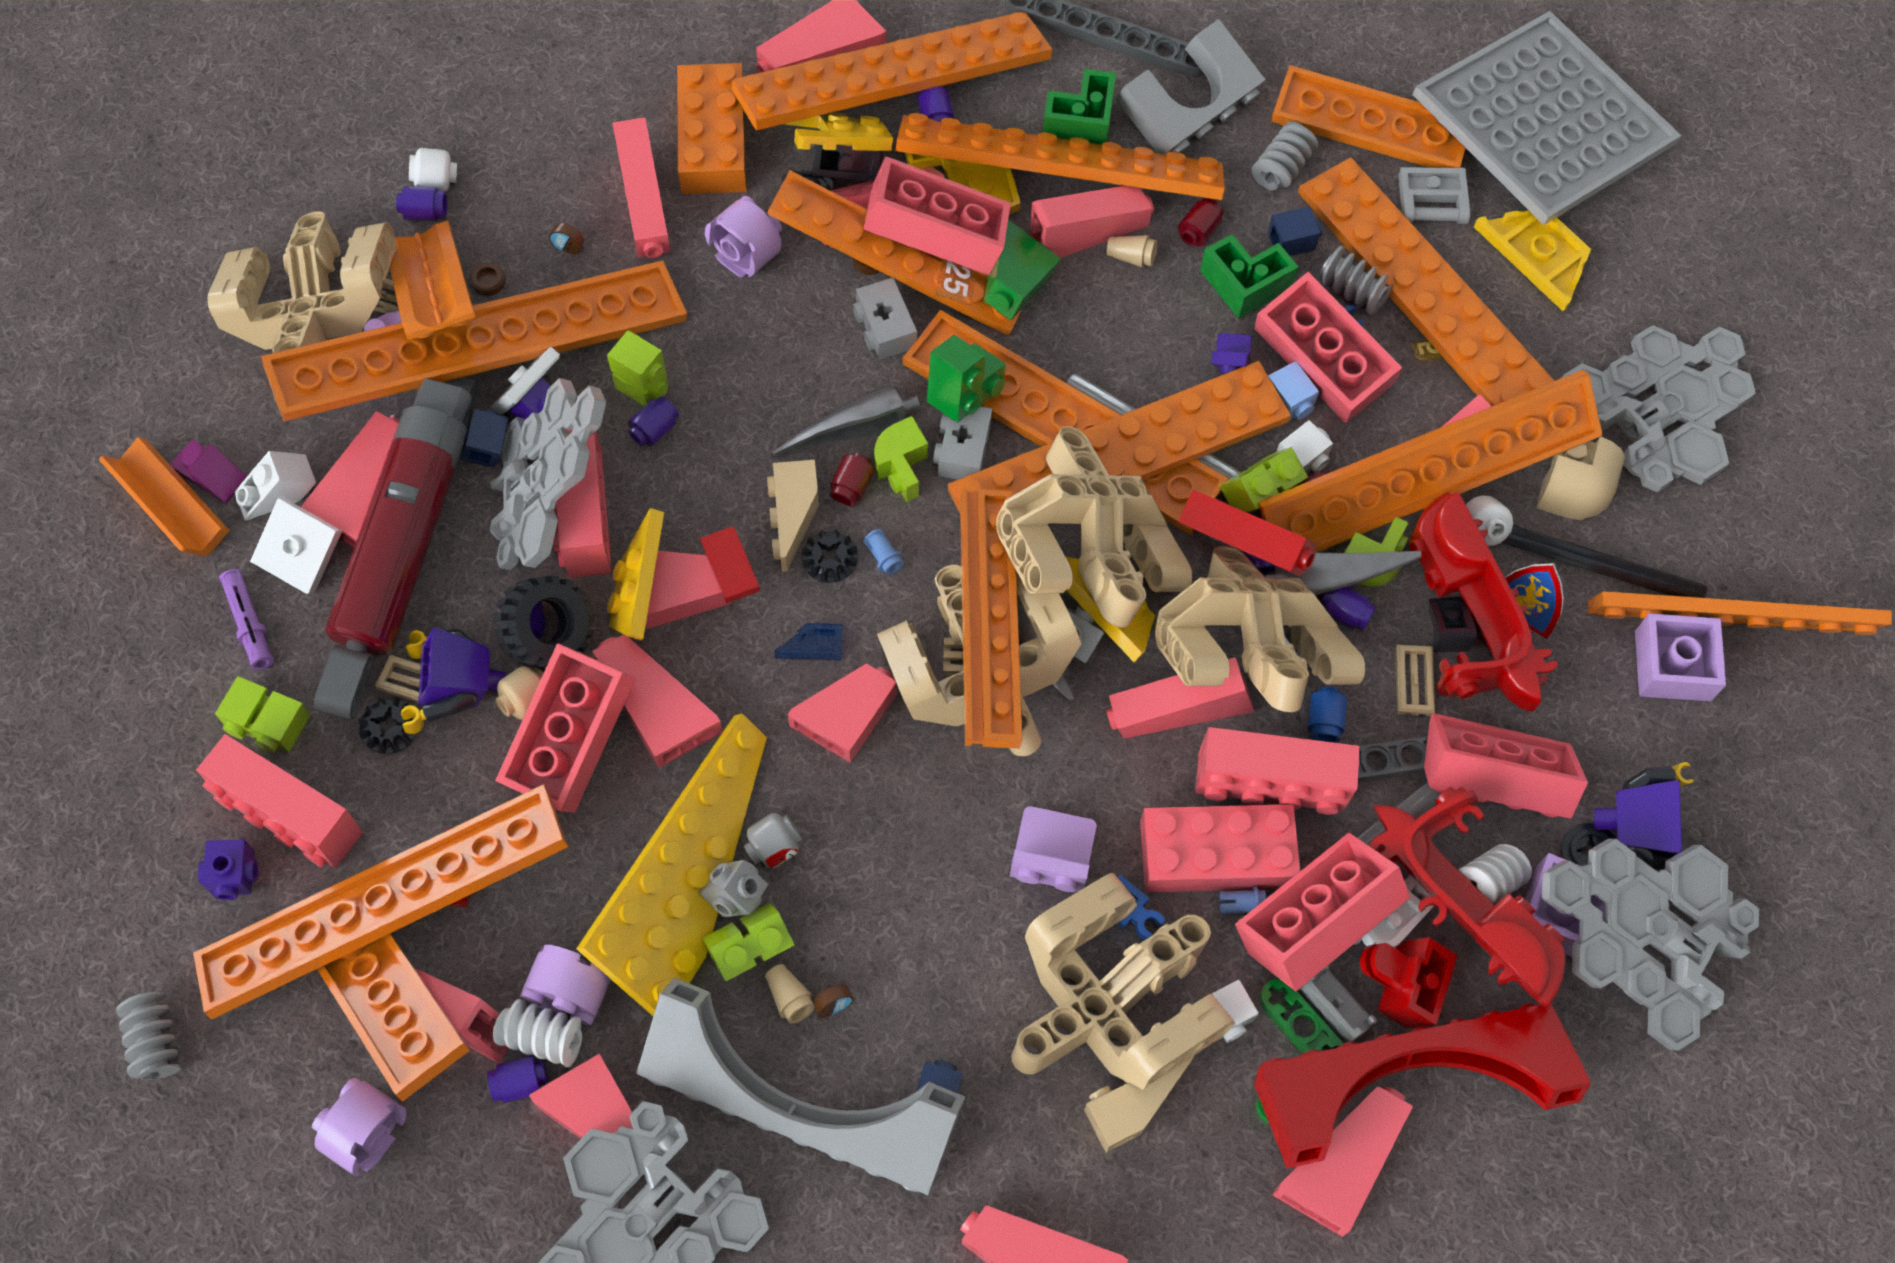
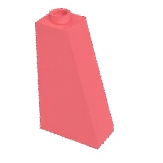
M832 0L756 47V68L761 73L870 46L886 44V30L857 0Z
M644 117L613 122L638 258L645 256L647 258L660 257L663 253L671 251L646 119Z
M1120 186L1041 199L1032 202L1029 235L1062 258L1109 240L1110 236H1123L1149 227L1154 206L1148 194H1144L1141 188Z
M377 411L301 506V508L342 530L339 539L352 547L355 546L400 421L399 418L393 415L386 417Z
M623 634L618 638H608L601 642L597 649L593 650L596 660L636 677L623 705V709L658 768L723 733L718 716L628 636Z
M1236 657L1228 659L1229 678H1225L1221 686H1186L1180 677L1175 675L1109 695L1112 708L1106 709L1112 730L1118 729L1124 739L1252 713L1255 710L1246 680Z
M1377 1086L1333 1130L1332 1140L1325 1160L1297 1166L1276 1187L1272 1195L1342 1237L1351 1231L1413 1106L1405 1102V1096L1399 1091L1390 1087L1381 1088Z
M987 1205L980 1214L973 1210L960 1229L965 1233L961 1244L986 1263H1127L1129 1261L1118 1253Z

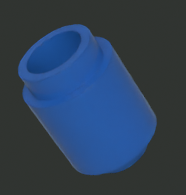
M1321 687L1318 692L1311 694L1308 730L1311 732L1312 740L1336 743L1340 741L1341 734L1345 732L1347 697L1341 694L1339 689Z

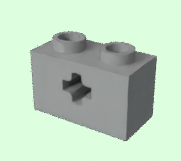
M894 277L856 289V303L852 304V310L857 323L863 322L866 331H863L869 351L875 349L879 360L908 351L917 340V330Z
M980 406L974 414L967 415L958 423L943 413L939 433L944 434L942 444L936 443L933 463L938 464V476L959 480L982 470L992 422V408Z

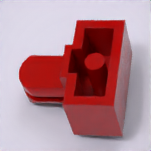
M1430 937L1402 941L1397 949L1388 943L1368 945L1361 954V970L1368 977L1385 987L1377 1011L1404 1028L1437 1025L1457 955Z

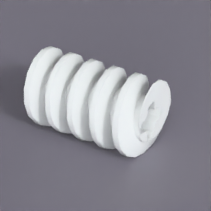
M1499 844L1458 869L1493 905L1499 902L1507 893L1511 894L1527 884L1532 875V868L1525 854L1515 846L1508 844Z
M517 999L511 1008H505L497 1017L493 1027L494 1042L499 1046L506 1045L511 1050H520L524 1054H534L539 1059L548 1058L552 1063H562L565 1067H571L580 1052L582 1024L581 1019L577 1016L572 1017L568 1021V1016L564 1012H559L554 1017V1011L551 1008H544L540 1012L538 1004L533 1003L527 1007L525 1000Z

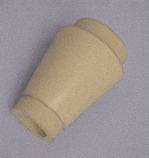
M1149 235L1110 236L1107 245V256L1141 268H1145V265H1154L1157 254V240L1150 239Z
M784 964L776 965L766 973L765 978L768 981L781 1018H786L789 1023L793 1024L802 1021L814 1011L813 994L787 970Z

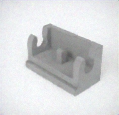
M1328 965L1297 991L1343 1043L1355 1042L1375 1025L1378 1020L1373 1014L1369 1015L1331 973L1329 970L1330 966Z

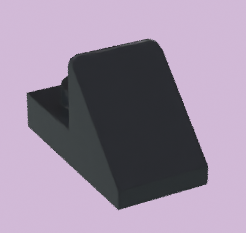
M815 144L811 174L874 182L878 174L881 151L853 150L852 146L837 145L836 150H825L823 145Z
M1463 597L1430 598L1429 614L1434 627L1433 651H1469L1476 639L1477 630Z

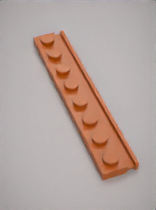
M789 170L768 210V215L890 277H894V279L998 332L1006 335L1011 333L1021 310L1012 320H1009L984 301L987 274L969 269L970 277L963 279L956 274L952 266L950 274L946 273V259L864 230L867 209ZM952 262L961 274H966V271L962 269V265ZM952 278V282H948V287L952 289L956 288V280L967 284V297L962 296L964 287L961 285L957 293L947 291L944 288L945 279Z
M962 488L960 493L965 746L982 744V747L1020 749L1022 744L1016 569L996 529L997 516L1005 500L1013 496V491L978 489L977 492L967 491V488Z
M1605 591L1587 602L1588 614L1604 615L1605 618L1621 619L1629 616L1640 617V620H1644L1648 614L1720 618L1721 626L1747 624V627L1750 628L1780 626L1784 630L1791 631L1805 630L1806 628L1818 629L1819 632L1823 633L1854 631L1856 635L1878 634L1879 629L1892 625V610Z

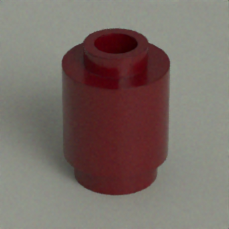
M1203 198L1197 201L1178 224V231L1182 241L1190 246H1203L1222 223V216L1224 215L1222 206L1216 200L1210 198Z
M860 453L844 455L830 483L831 491L829 496L834 501L854 507L856 501H861L875 472L871 465V460Z

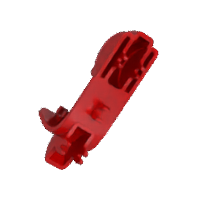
M1447 491L1434 499L1424 509L1412 532L1411 540H1409L1410 551H1421L1422 558L1419 561L1425 571L1426 583L1431 590H1435L1439 597L1460 591L1492 653L1493 661L1469 663V658L1464 652L1458 654L1456 657L1458 664L1452 667L1446 658L1442 659L1439 667L1443 675L1437 684L1438 694L1450 697L1458 696L1460 700H1463L1477 693L1499 688L1514 705L1523 710L1534 712L1541 702L1540 686L1544 685L1548 679V675L1537 677V674L1553 672L1557 668L1558 662L1550 661L1545 663L1543 659L1549 658L1552 651L1549 649H1535L1524 615L1528 608L1526 605L1519 606L1516 600L1519 591L1517 589H1510L1484 540L1488 530L1479 531L1478 528L1483 524V521L1472 518L1458 492L1451 495Z
M1449 787L1436 799L1435 803L1437 805L1422 814L1417 820L1401 808L1390 805H1373L1374 811L1386 832L1375 837L1371 841L1370 847L1394 864L1399 862L1420 886L1430 894L1429 897L1420 901L1418 910L1422 912L1430 905L1438 907L1440 913L1432 921L1435 927L1445 921L1448 913L1492 957L1489 962L1488 975L1495 974L1498 969L1504 970L1501 971L1497 978L1498 985H1505L1511 981H1516L1537 1003L1548 1009L1557 996L1564 977L1565 949L1561 945L1565 940L1564 937L1549 923L1543 927L1532 916L1536 910L1521 895L1514 898L1507 893L1494 906L1438 851L1432 842L1433 836L1454 823L1461 833L1467 835L1470 830L1462 822V818L1466 814H1473L1479 821L1484 819L1482 811L1476 806L1478 798L1475 791H1467L1464 787H1459L1456 790Z

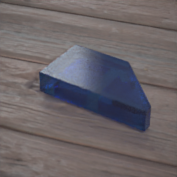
M806 623L782 647L779 646L775 649V659L841 661L843 624Z

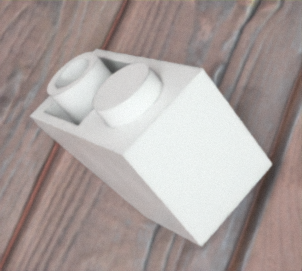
M267 452L235 491L236 501L240 506L245 521L272 512L278 498H285L292 503L299 502L316 484L306 454Z

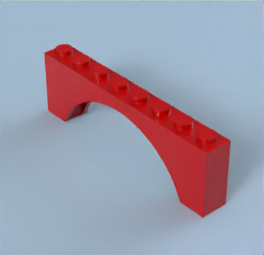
M1527 1003L1516 1010L1507 1012L1491 1011L1479 1018L1470 1020L1458 1018L1442 1026L1433 1028L1421 1026L1405 1034L1396 1036L1384 1034L1372 1041L1358 1044L1347 1042L1335 1049L1321 1052L1319 1050H1310L1298 1057L1284 1060L1282 1058H1273L1259 1065L1254 1086L1288 1169L1325 1160L1332 1140L1333 1125L1343 1108L1365 1087L1393 1073L1421 1067H1452L1471 1070L1503 1081L1533 1099L1544 1110L1581 1102L1591 1081L1552 1004L1546 1009L1541 1004Z

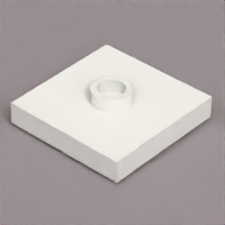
M550 346L527 369L521 365L508 379L512 385L490 408L499 415L507 412L560 358V354Z
M278 498L250 562L304 593L313 594L318 587L342 530L285 498Z

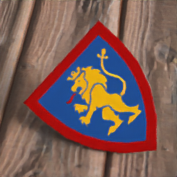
M1554 563L1534 564L1517 569L1507 575L1505 579L1510 589H1517L1519 591L1516 597L1519 606L1526 605L1528 608L1524 615L1529 629L1548 639L1562 614L1564 600L1562 583Z

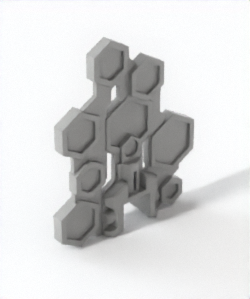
M1652 325L1634 336L1631 341L1633 351L1631 355H1624L1612 362L1605 371H1599L1582 363L1561 377H1566L1580 370L1589 373L1602 432L1612 425L1618 424L1622 431L1634 442L1624 452L1623 466L1631 474L1640 477L1643 487L1657 493L1669 486L1674 480L1673 477L1679 478L1681 476L1702 485L1725 470L1730 463L1723 436L1713 431L1716 428L1715 422L1752 400L1756 394L1751 374L1738 369V362L1746 355L1741 335L1721 327L1703 336L1697 345L1690 346L1678 341L1675 334ZM1703 361L1710 364V367L1702 372L1686 366L1688 364L1695 367ZM1654 386L1656 393L1643 402L1633 399ZM1677 421L1685 423L1664 437V429Z
M559 378L547 390L544 407L539 414L533 412L526 420L516 417L506 427L500 455L503 469L501 475L490 482L492 489L503 491L504 509L491 520L490 533L496 540H500L496 556L499 568L511 570L518 564L519 558L523 566L536 568L551 554L558 523L554 512L556 501L584 478L590 454L586 443L588 437L601 427L606 400L600 388L588 386L577 396L572 382ZM539 456L533 464L528 465V459L535 460Z
M1607 839L1589 850L1587 865L1577 866L1571 861H1562L1543 872L1542 899L1560 913L1572 914L1580 920L1579 940L1572 944V973L1592 988L1601 989L1613 982L1637 1003L1648 1007L1647 1034L1669 1050L1678 1051L1699 1038L1700 1020L1724 1003V991L1702 975L1713 952L1721 957L1742 959L1750 953L1749 946L1747 945L1748 933L1759 927V908L1747 899L1738 898L1733 901V892L1728 889V865L1704 846L1692 845L1682 851V853L1665 861V870L1661 869L1657 872L1638 858L1635 852L1619 840ZM1592 895L1605 902L1604 921L1602 920V911L1591 904ZM1669 902L1696 923L1690 926L1669 910ZM1650 944L1671 960V980L1666 977L1665 965L1644 951L1643 947Z
M642 1101L629 1115L633 1129L621 1126L615 1133L591 1128L563 1157L573 1196L587 1200L580 1206L582 1216L538 1263H712L715 1260L714 1256L723 1247L748 1253L768 1231L769 1227L761 1199L744 1194L740 1179L732 1171L716 1167L699 1187L693 1191L666 1164L688 1141L685 1127L675 1117L664 1115L662 1105ZM644 1174L647 1184L624 1209L613 1207ZM672 1185L674 1188L657 1206L655 1202ZM676 1213L698 1217L689 1228L679 1226L656 1251L653 1238Z

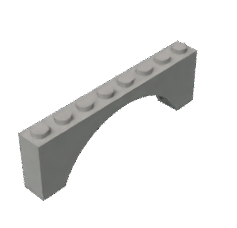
M673 978L660 993L636 1073L647 1078L655 1085L669 1087L683 1093L691 1100L705 1102L719 1108L727 1115L741 1117L755 1123L763 1130L777 1132L791 1138L799 1145L813 1147L827 1153L837 1161L849 1162L865 1169L866 1172L873 1176L885 1177L901 1184L909 1191L921 1192L925 1195L929 1194L936 1180L965 1100V1096L931 1082L926 1083L918 1091L905 1099L875 1109L836 1110L797 1100L768 1084L750 1069L734 1051L718 1023L710 992L677 978Z

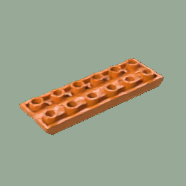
M446 220L434 224L424 233L419 234L417 232L412 237H395L396 249L390 264V272L401 322L407 339L425 338L437 330L448 326H461L467 323L469 319L475 318V311L449 221Z

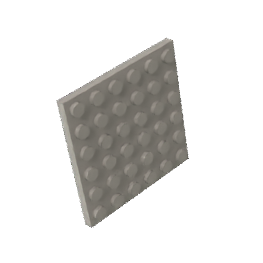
M1551 11L1415 87L1412 94L1543 225H1546L1673 147L1682 136Z

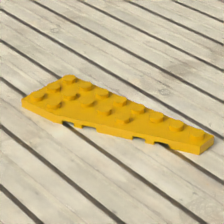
M742 713L734 715L576 948L652 1016H654L660 993L673 978L690 983L707 955L708 950L702 938L713 932L718 912L698 893L708 884L709 876L717 864L733 862L767 739Z

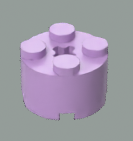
M743 196L707 224L705 237L709 246L714 243L718 250V253L714 256L722 265L738 277H743L746 274H749V277H751L781 251L782 244L779 233L782 231V226L778 219L767 215L749 196Z
M544 945V947L541 946L520 997L529 1002L539 1004L541 1011L544 1008H551L554 1011V1016L564 1011L571 1014L570 1018L577 1016L581 1019V1024L591 1026L611 979L593 963L590 964L580 959L581 954L558 946Z
M352 1078L344 1085L340 1092V1098L332 1108L323 1109L314 1120L312 1128L317 1131L314 1143L315 1148L355 1177L360 1176L359 1169L362 1168L366 1172L372 1169L396 1138L390 1135L396 1122L403 1126L406 1119V1109L367 1081Z

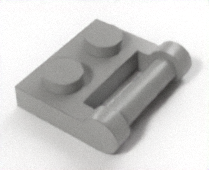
M1400 168L1398 179L1401 213L1411 224L1414 220L1456 221L1457 224L1469 223L1470 205L1465 168ZM1414 202L1456 203V208L1414 207Z

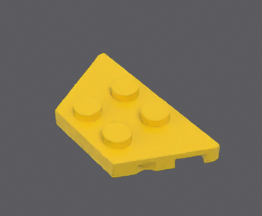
M1529 210L1524 212H1507L1503 218L1487 220L1486 216L1478 218L1474 228L1557 307L1565 311L1571 302L1591 248L1558 218L1543 225Z
M653 508L649 509L622 559L618 560L613 571V580L616 581L615 592L611 594L607 605V612L611 614L609 627L628 637L639 640L644 638L664 512Z
M1065 556L1070 564L1073 576L1071 587L1066 589V591L1090 614L1093 620L1133 662H1137L1146 650L1156 615L1148 608L1147 602L1144 601L1129 626L1117 627L1110 624L1101 614L1081 574H1079V559Z

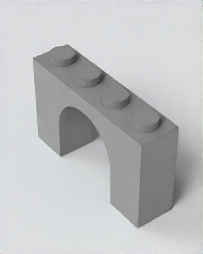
M1219 19L1195 35L1185 48L1209 81L1211 101L1208 106L1188 108L1178 104L1167 94L1149 69L1126 84L1115 98L1156 153H1182L1191 145L1188 141L1194 136L1201 139L1214 128L1211 123L1218 118L1221 122L1226 121L1237 111L1235 108L1237 104L1242 102L1246 106L1260 94L1257 89L1266 79Z

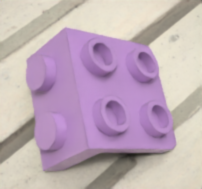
M1033 806L1025 808L1013 855L1010 877L1017 878L1019 881L1028 884L1041 883L1054 886L1056 889L1065 892L1082 890L1085 887L1097 827L1095 821Z

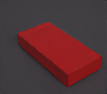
M734 526L700 538L701 545L726 604L760 592L758 582Z

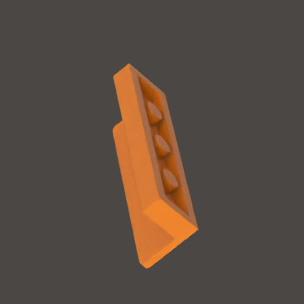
M137 437L120 459L105 455L100 457L99 461L181 552L207 556L230 531L147 439Z

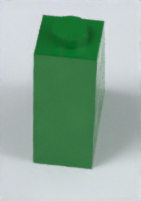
M1008 220L1004 249L990 275H988L984 301L1009 320H1012L1049 281L1061 258Z

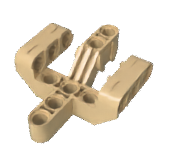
M316 211L302 216L297 221L286 247V253L283 254L284 270L289 276L292 298L259 305L257 304L270 273V262L267 253H263L258 247L227 252L208 293V307L219 329L264 350L272 349L273 353L326 341L328 338L360 333L380 300V292L385 285V279L396 249V240L392 227L388 222L355 229L352 238L348 239L349 247L346 256L341 258L340 278L343 289L330 291L328 273L334 272L333 261L335 257H340L341 254L338 240L323 212Z
M1062 427L1046 455V462L1053 474L1046 476L1006 499L997 516L996 529L998 536L1026 590L1031 594H1056L1070 589L1073 578L1070 564L1048 524H1081V557L1079 558L1078 571L1106 621L1114 626H1129L1145 601L1146 592L1142 586L1143 577L1149 587L1155 592H1183L1192 583L1190 564L1168 529L1162 513L1140 476L1109 475L1087 436L1074 427ZM1123 541L1125 543L1124 548L1126 549V551H1123ZM1131 555L1140 569L1138 572L1135 571L1129 560Z
M1218 546L1214 548L1208 577L1196 580L1159 610L1155 631L1157 646L1186 686H1221L1225 678H1229L1228 658L1206 630L1205 625L1241 626L1244 646L1242 654L1244 673H1247L1249 679L1266 701L1277 710L1284 712L1300 710L1309 677L1307 663L1312 668L1313 675L1318 676L1326 685H1357L1363 681L1365 675V662L1361 653L1340 631L1336 622L1300 578H1265L1242 551L1233 547ZM1283 625L1291 627L1292 644H1285ZM1294 648L1298 651V656L1294 653Z
M949 565L942 568L935 577V583L941 595L937 597V605L946 625H949V632L954 643L962 642L963 644L961 566ZM1016 571L1017 595L1035 630L1037 638L1019 645L1022 744L1020 749H1009L1017 756H1028L1036 752L1040 747L1041 736L1023 697L1058 682L1082 643L1059 593H1029ZM907 620L877 633L898 688L914 720L957 727L965 724L964 670L937 682L912 623L908 624Z
M1109 873L1039 915L1029 925L1025 939L1040 983L1059 1007L1025 1027L1020 1032L1011 1054L1014 1067L1024 1074L1038 1073L1086 1042L1111 1075L1144 1090L1149 1084L1168 1074L1220 1039L1234 1026L1235 1021L1213 994H1208L1193 1005L1187 1003L1182 1007L1179 1014L1162 1025L1160 1022L1156 1023L1145 1036L1141 1035L1125 1014L1150 990L1154 994H1158L1163 990V983L1176 975L1182 979L1194 968L1196 960L1200 957L1211 934L1208 923L1197 915H1186L1170 925L1168 923L1165 924L1153 936L1140 944L1135 943L1124 950L1123 955L1125 958L1099 981L1075 949L1122 921L1137 907L1136 899L1114 873ZM1184 936L1191 937L1195 942L1188 941ZM1154 954L1162 955L1166 961L1158 959ZM1062 978H1069L1076 983V985H1069L1066 982H1064ZM1086 1008L1095 1009L1100 1015H1092ZM1055 1027H1063L1066 1030H1068L1070 1034H1061L1056 1030ZM1109 1038L1120 1040L1124 1046L1114 1045ZM1024 1047H1035L1040 1054H1031Z

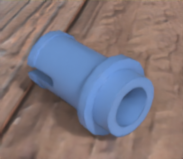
M875 529L866 535L863 542L878 561V569L887 575L899 571L904 565L902 561L903 555L900 551L894 549L885 536L882 529Z
M1253 886L1252 890H1219V902H1235L1220 904V915L1249 913L1266 899L1265 890H1258L1257 886Z

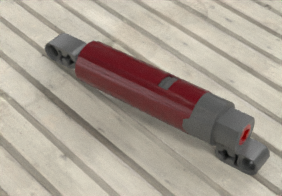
M466 376L445 382L424 379L419 386L413 406L403 409L325 627L327 636L332 641L344 646L335 645L330 652L315 695L314 709L317 711L353 719L357 714L371 675L374 662L373 655L392 653L468 433L466 424L477 396V379Z

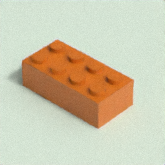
M742 63L677 65L678 176L681 194L747 192L745 111L732 91V79L743 77Z

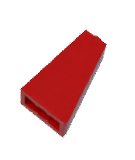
M1194 489L1178 521L1199 533L1300 577L1304 570L1307 571L1311 567L1315 559L1316 552L1314 548L1316 543Z

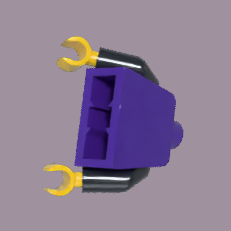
M433 627L428 637H425L424 633L419 630L410 633L409 640L411 644L406 645V650L410 658L421 659L418 704L423 705V709L419 710L412 705L402 709L401 716L403 720L415 718L412 721L403 723L404 731L408 734H416L424 727V720L432 722L475 708L487 690L498 692V682L507 676V672L489 669L490 650L487 646L475 642L459 629L445 631Z
M1683 762L1672 767L1646 768L1625 781L1622 790L1616 791L1617 807L1594 808L1595 830H1617L1618 840L1635 852L1638 858L1654 870H1665V861L1683 851L1680 787L1693 783L1694 780L1684 779L1680 774V770L1690 767V764Z

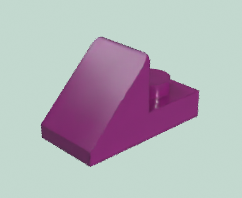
M193 439L170 463L179 475L224 504L232 498L236 489L247 477L213 445L209 444L205 448Z

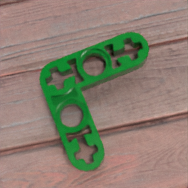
M1273 979L1267 982L1260 991V1006L1302 1054L1310 1050H1319L1321 1052L1323 1051L1322 1048L1331 1050L1344 1044L1301 995L1280 979ZM1272 989L1275 993L1282 990L1286 994L1283 1002L1289 1009L1294 1004L1299 1007L1290 1015L1287 1021L1281 1017L1287 1010L1280 1003L1272 1005L1269 1002L1272 996L1269 990ZM1303 1017L1311 1021L1314 1028L1313 1034L1309 1037L1297 1035L1293 1029L1295 1019ZM1258 1097L1255 1104L1256 1113L1264 1123L1269 1124Z

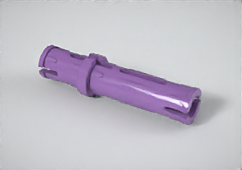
M239 569L224 571L219 576V579L223 585L229 607L238 628L236 633L238 642L244 645L252 670L266 669L274 663V659L270 654L265 639L267 636L266 628L258 620L252 599L243 579L242 571ZM237 595L241 597L245 612L241 611ZM249 626H251L253 634L256 639V643L252 642L248 630Z

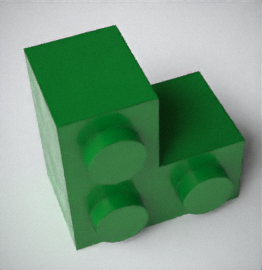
M1084 69L1080 95L1048 91L1043 132L1052 133L1061 139L1070 140L1073 137H1080L1088 140L1089 143L1101 145L1107 142L1116 73Z
M1231 234L1205 249L1200 272L1236 317L1240 319L1277 298L1294 284L1299 267L1279 243L1251 258L1238 240Z
M953 335L930 352L927 402L958 423L967 415L974 414L988 399L996 397L1001 393L1005 386L1006 363L976 343L969 345L956 335Z

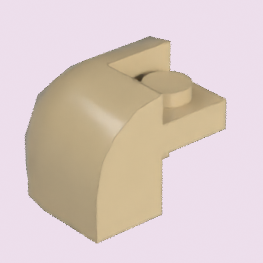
M1600 436L1596 443L1588 441L1554 455L1551 467L1543 479L1536 508L1576 520H1584L1585 518L1599 515L1607 509L1616 493L1625 458L1622 449L1614 442Z

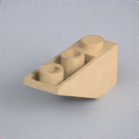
M815 460L773 463L774 476L767 477L769 498L776 497V507L770 508L771 529L778 528L779 539H772L774 560H781L782 571H788L819 506Z
M1194 1056L1168 1074L1149 1084L1144 1090L1124 1081L1125 1085L1113 1091L1110 1086H1106L1089 1096L1091 1101L1086 1104L1084 1111L1106 1153L1141 1136L1190 1065Z

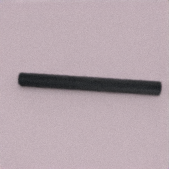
M1513 525L1511 533L1501 542L1670 596L1705 598L1707 586L1705 584Z

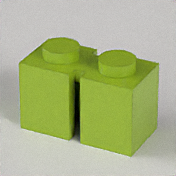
M628 330L607 354L610 369L613 372L612 378L615 389L645 406L651 399L657 400L660 396L664 397L667 393L668 380L661 349Z
M1289 447L1266 456L1248 467L1247 470L1240 472L1219 486L1229 505L1244 512H1250L1260 508L1259 501L1292 488L1308 478L1293 448Z
M237 676L215 712V715L224 725L222 729L239 739H243L245 735L252 738L255 737L257 738L255 744L269 752L275 753L278 748L289 753L311 716L303 703L275 691L271 693L270 697L266 696L268 693L267 688Z
M770 902L754 912L739 918L742 925L749 932L745 936H742L740 930L731 922L702 938L718 972L725 981L756 966L754 958L757 956L766 961L794 946L793 940L779 912Z

